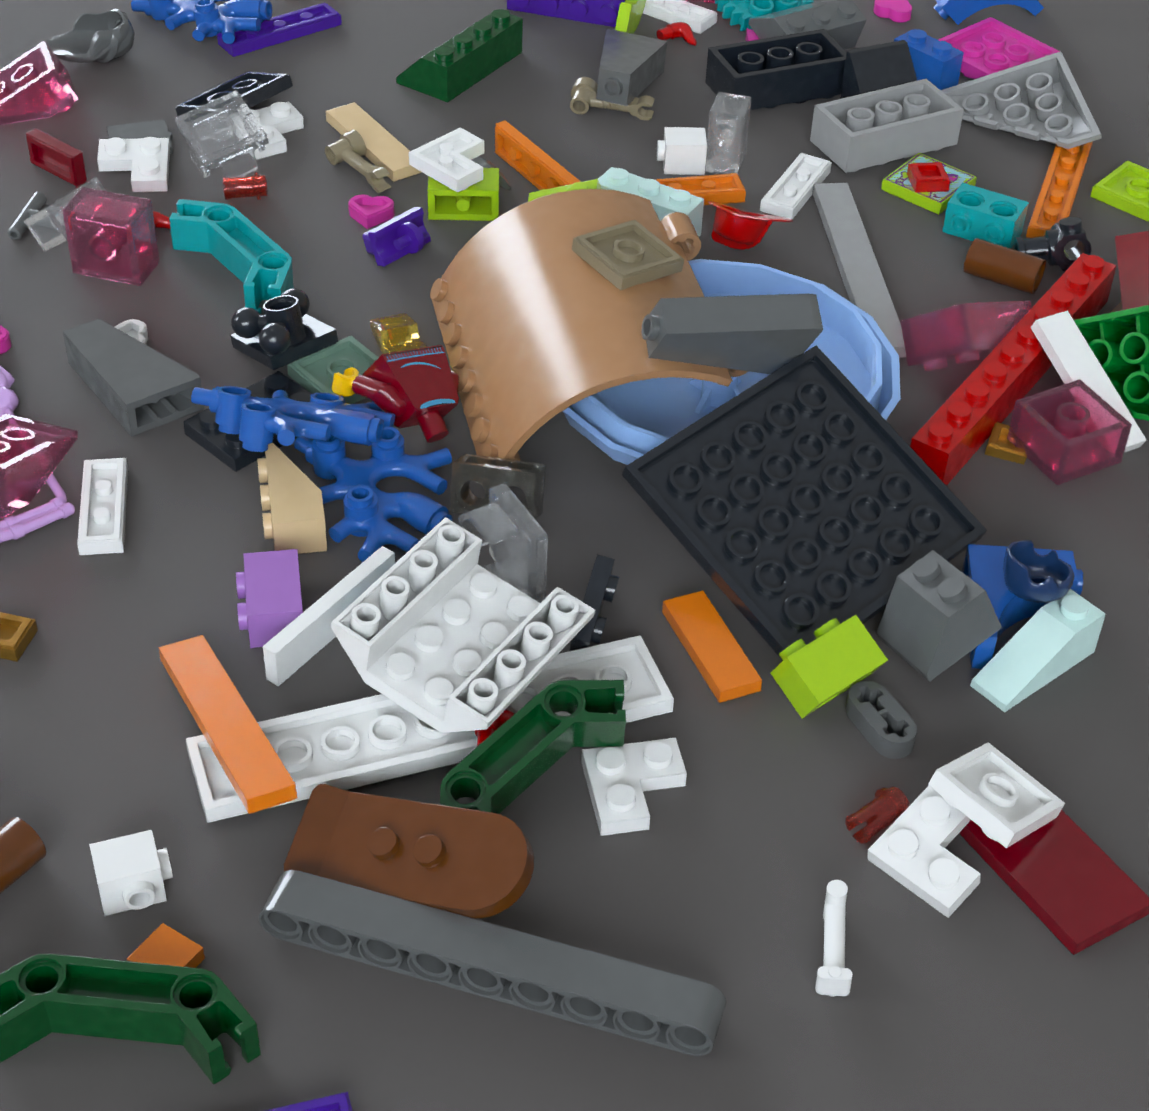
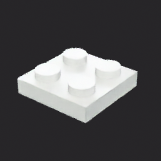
M989 742L936 769L928 784L943 796L948 805L964 813L981 827L986 836L999 842L1005 848L1057 818L1065 805V802Z

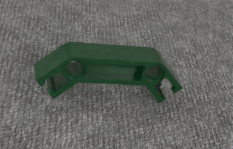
M561 680L547 685L446 774L440 787V805L500 814L572 747H623L626 727V711L622 710L624 680ZM562 711V712H568V713H570L571 715H568V716H560V715H557V714H555V713ZM463 797L473 798L476 801L469 804H462L457 802L456 800Z
M48 953L29 957L0 973V1063L52 1032L184 1046L213 1085L231 1073L230 1065L224 1060L222 1044L217 1039L221 1033H227L241 1047L242 1057L247 1063L261 1055L257 1023L223 981L209 970Z

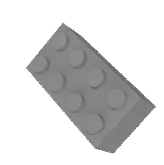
M922 79L814 105L810 141L845 173L856 172L859 169L884 165L890 161L911 158L918 153L939 151L942 148L957 145L964 109L930 81Z

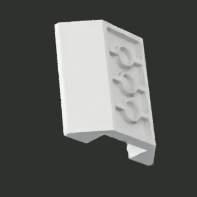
M446 517L332 621L331 629L367 685L440 733L487 730L594 617L595 609L558 586L542 603L537 602L478 565L482 539Z

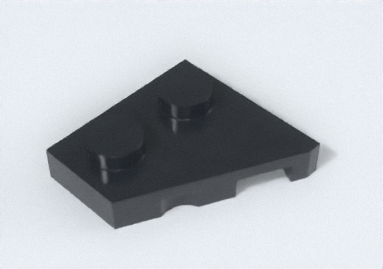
M597 554L583 599V603L595 609V614L571 640L569 651L590 647L591 642L600 644L607 618L600 616L604 601L612 603L619 581L618 576L612 575L615 559Z

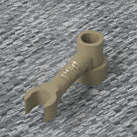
M589 77L578 78L571 90L570 108L576 114L587 113L589 107L607 108L629 112L640 120L648 121L652 119L654 113L652 110L642 108V106L652 107L655 99L648 95L641 96L640 98L635 97L628 106L597 100L598 84Z
M351 130L341 135L340 140L325 147L326 157L332 165L345 161L365 176L367 182L371 184L377 193L391 188L383 178L390 174L388 170L384 167L373 166L361 157L366 154V145L362 136L356 130Z

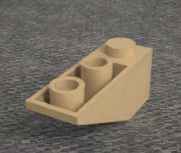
M274 443L268 444V450L265 451L266 458H257L259 482L268 483V485H260L262 511L271 510V513H262L265 539H274L275 551L298 549V554L327 551L322 491Z

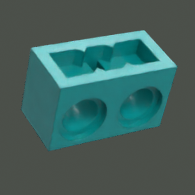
M962 182L948 201L942 232L970 241L979 238L1011 249L1014 245L1015 237L1020 236L1023 232L1029 202Z

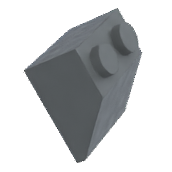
M932 550L897 576L879 624L877 635L882 642L930 682L1002 627L986 590Z

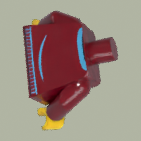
M442 345L382 354L363 375H359L356 368L350 367L344 370V375L336 372L333 376L332 391L335 394L343 397L358 394L371 399L384 412L395 414V427L400 429L419 425L427 443L441 440L449 434L443 417L459 403V375L450 370Z

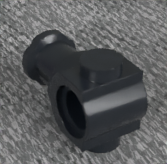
M1078 217L1061 219L1050 230H1046L1044 236L1028 239L1018 236L1014 240L1015 250L1045 259L1050 266L1059 265L1063 271H1066L1082 253L1091 255L1092 251L1091 244L1082 228V220ZM1079 240L1073 248L1064 249L1070 241Z

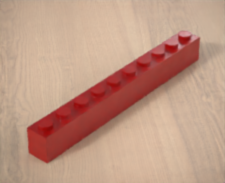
M1082 253L912 437L910 447L946 486L991 436L995 423H1002L1053 365L1031 329L1033 323L1038 319L1067 310L1073 320L1096 316L1108 302L1117 265L1106 262L1099 256Z

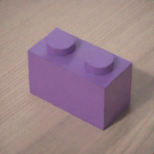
M298 549L243 553L244 572H236L238 599L246 598V602L237 603L239 630L249 631L250 648L263 647L303 613Z

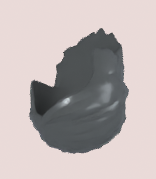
M112 9L102 13H84L74 22L73 30L60 36H53L51 40H46L48 44L46 50L49 55L69 62L91 63L97 61L99 63H108L110 60L122 57L130 51L134 43L135 33L127 14L119 9Z

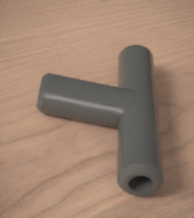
M35 192L8 229V236L13 240H20L30 224L60 227L63 224V215L59 212L41 210L47 198L43 193Z

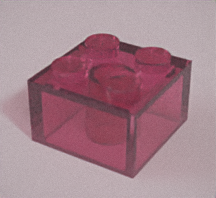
M82 187L62 210L73 273L141 286L159 264L152 201L150 199Z
M1079 379L1016 400L1007 439L1015 447L1022 448L1030 461L1056 485H1060L1121 463L1132 424Z

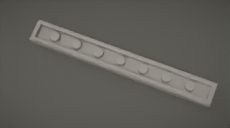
M815 183L813 186V197L850 302L873 317L898 353L899 358L907 357L909 350L908 342L848 183Z

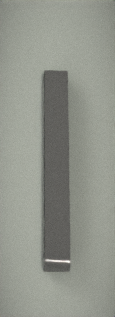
M288 870L280 875L258 919L260 925L267 933L283 941L688 1055L701 1056L711 1052L726 1006V997L722 991L714 985L700 980L302 871Z

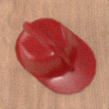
M708 201L709 204L716 207L711 234L712 239L717 243L734 249L745 250L759 244L773 221L793 222L792 219L745 212L718 202Z

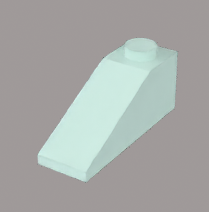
M1070 589L1061 599L1049 602L1041 607L971 680L970 686L1003 712L1008 711L1094 653L1106 613Z

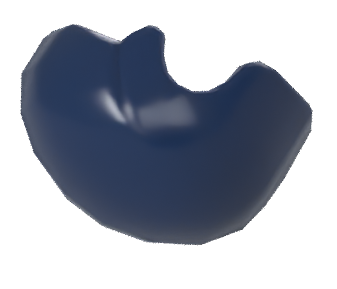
M1031 540L1012 542L1006 549L1003 563L1005 584L1009 591L1019 598L1029 602L1048 603L1061 599L1072 587L1074 572L1071 565L1059 559L1055 550L1050 551L1046 555H1039L1035 552L1034 544Z

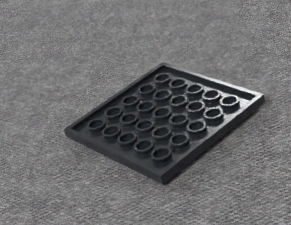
M817 345L625 466L622 474L779 657V653L799 639H803L806 645L817 639L813 633L834 618H837L841 624L852 616L857 615L862 624H864L886 608L897 576L916 561L934 550L949 562L965 551L969 544H974L980 540L987 531Z

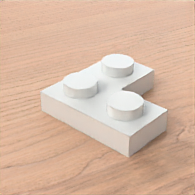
M276 102L269 107L245 110L228 119L229 129L256 160L287 152L286 139L281 134L304 128L303 116L290 102Z
M460 127L410 151L409 165L450 189L459 192L483 180V167L471 159L484 154V140Z
M114 137L99 139L97 157L99 172L132 171V192L168 191L169 138L121 139Z
M676 738L623 744V747L582 749L581 763L601 836L649 830L650 814L643 792L686 786L687 772Z
M928 786L868 849V860L947 918L953 914L980 884L981 873L945 849L970 822V818L960 810L948 805L943 796L931 786Z

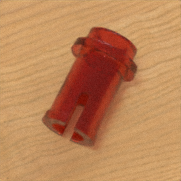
M254 172V176L223 177L225 200L245 197H257V200H261V196H268L266 175H259L258 172Z
M897 787L880 788L876 791L873 800L846 817L847 829L851 831L856 826L866 822V826L852 836L862 844L867 843L877 833L891 823H894L910 806L905 794Z

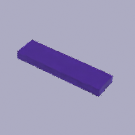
M324 2L272 17L270 20H264L259 31L235 32V41L231 44L223 42L221 32L217 34L218 45L232 57L342 25L341 14Z

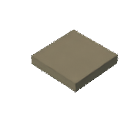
M636 220L573 238L572 251L620 291L681 272L685 259Z

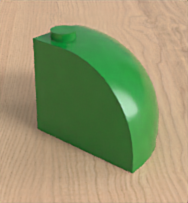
M1149 305L1074 320L1132 417L1149 421Z

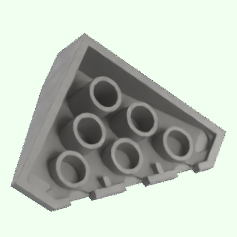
M1061 51L941 90L964 109L962 120L972 122L974 125L1015 133L1016 136L1036 141L1042 140L1054 143L1059 147L1067 149L1102 139L1101 132Z

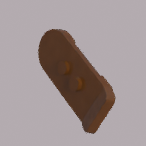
M318 784L312 790L286 857L284 871H302L462 916L485 918L501 913L522 896L532 878L534 853L530 841L517 824L501 814L350 792L327 784Z

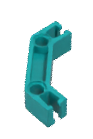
M178 200L176 204L177 213L172 212L169 218L173 249L211 253L244 283L245 307L253 308L261 314L262 310L258 306L262 300L281 296L284 291L294 288L292 258L235 207L225 203Z

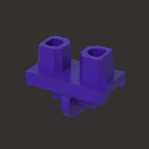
M414 207L363 234L366 251L375 256L377 266L385 267L409 253L416 254L423 249L425 244L431 242V237L424 226L422 207Z

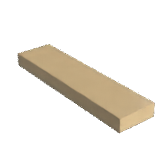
M355 102L326 111V121L341 135L351 130H356L362 136L366 145V154L364 156L375 166L386 168L390 173L387 176L393 182L421 173V171L409 165L410 150Z

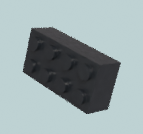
M825 29L709 47L705 83L731 113L738 114L760 108L771 109L788 103H804L806 100L817 98H833L835 95L841 94L847 52Z

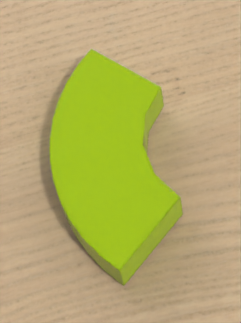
M625 0V2H621L615 30L633 34L641 20L646 0Z

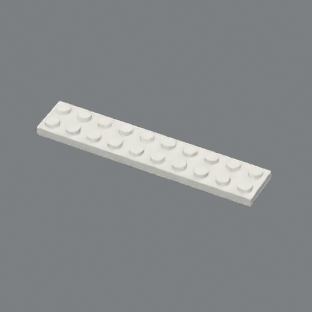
M641 635L558 654L507 707V710L516 713L547 685L561 680H624L622 710L626 711V723L673 712L674 698ZM383 694L257 722L296 784L298 798L277 806L309 799L312 790L318 784H327L348 790L461 762L477 747L475 730L440 733ZM562 711L555 713V714L560 715V716H568V715H571V714L568 713V712H562ZM204 735L186 738L187 751L207 823L247 814L245 806Z

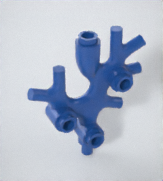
M132 0L131 8L134 12H145L147 16H152L155 20H165V25L169 30H174L182 24L195 21L196 29L193 31L192 36L196 41H203L205 37H213L222 32L223 42L231 44L235 41V32L259 31L261 23L264 20H270L272 17V4L266 0ZM220 1H228L222 5L215 4Z
M217 386L212 390L195 387L191 395L192 403L209 406L210 412L216 413L215 422L219 424L220 432L239 434V440L243 442L242 447L245 450L254 452L267 451L268 444L273 443L274 434L277 435L278 442L283 446L293 444L295 437L328 442L330 435L342 441L370 446L372 443L378 444L381 441L384 427H393L395 422V414L384 412L373 401L348 404L345 403L343 396L331 393H313L310 396V402L292 400L288 398V394L284 390L275 391L272 398L253 397L250 390L235 386Z
M389 426L384 427L381 441L378 444H371L372 456L367 460H355L346 457L345 441L331 435L328 442L305 437H297L295 440L294 448L305 454L306 461L313 465L314 473L318 477L328 480L336 479L335 483L319 488L322 491L323 504L343 499L344 518L328 530L332 540L339 543L350 534L357 537L367 536L358 552L360 561L364 562L384 545L392 544L407 553L420 541L389 523L387 520L390 518H401L425 535L445 517L453 521L452 515L449 514V510L445 506L425 495L414 492L387 493L379 490L376 486L379 481L385 478L399 476L411 479L438 495L443 494L448 486L447 480L430 470L452 463V456L448 448L422 455L406 454L404 437L396 428Z

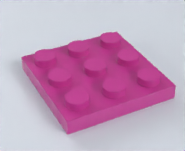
M992 17L938 39L939 41H946L952 47L964 52L960 72L965 77L972 79L1060 52Z

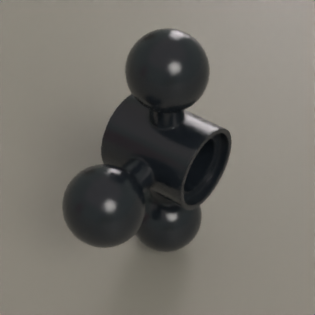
M291 288L284 291L281 296L271 298L263 304L265 315H260L258 311L250 307L240 308L232 316V329L239 337L245 339L253 338L259 334V344L265 352L272 355L281 354L289 346L300 343L305 339L306 334L302 317L309 310V298L302 290Z

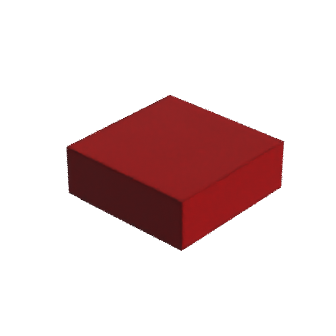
M941 162L908 164L907 176L915 193L949 191L950 179Z

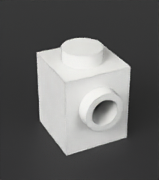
M664 127V140L657 141V161H663L664 174L705 175L707 154L705 128Z
M152 830L89 844L104 916L132 909L139 910L167 901L163 880L173 878L167 848L156 849Z

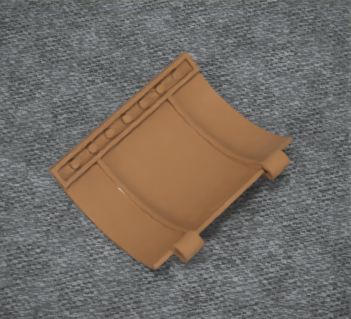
M579 189L539 197L511 209L482 228L457 253L441 279L438 278L434 282L430 297L452 371L459 375L458 392L486 486L500 490L519 463L518 451L523 444L555 415L590 395L629 382L669 377L711 381L728 387L733 381L731 377H738L748 372L648 357L646 340L643 339L641 333L642 323L645 316L650 314L661 298L705 297L688 262L699 253L701 241L690 218L686 214L674 212L668 214L660 221L649 199L616 190ZM636 220L685 259L681 272L620 291L572 251L573 238Z

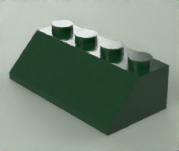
M504 9L492 11L486 17L475 22L472 26L421 57L396 77V83L448 103L522 53L523 18L512 15Z

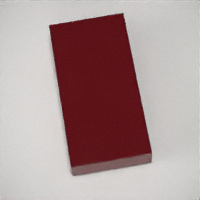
M36 128L26 133L32 164L77 187L87 183L82 151Z

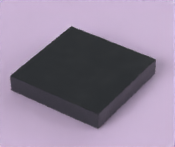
M307 314L302 317L306 334L305 339L300 343L289 346L281 354L272 355L265 352L259 344V334L249 339L239 337L236 333L230 335L233 348L272 370L325 349L339 341L336 329Z

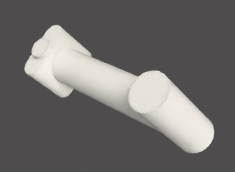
M841 880L830 881L826 889L823 912L824 959L823 966L817 971L815 986L818 994L832 997L847 996L850 993L853 975L850 969L845 968V916L848 887Z

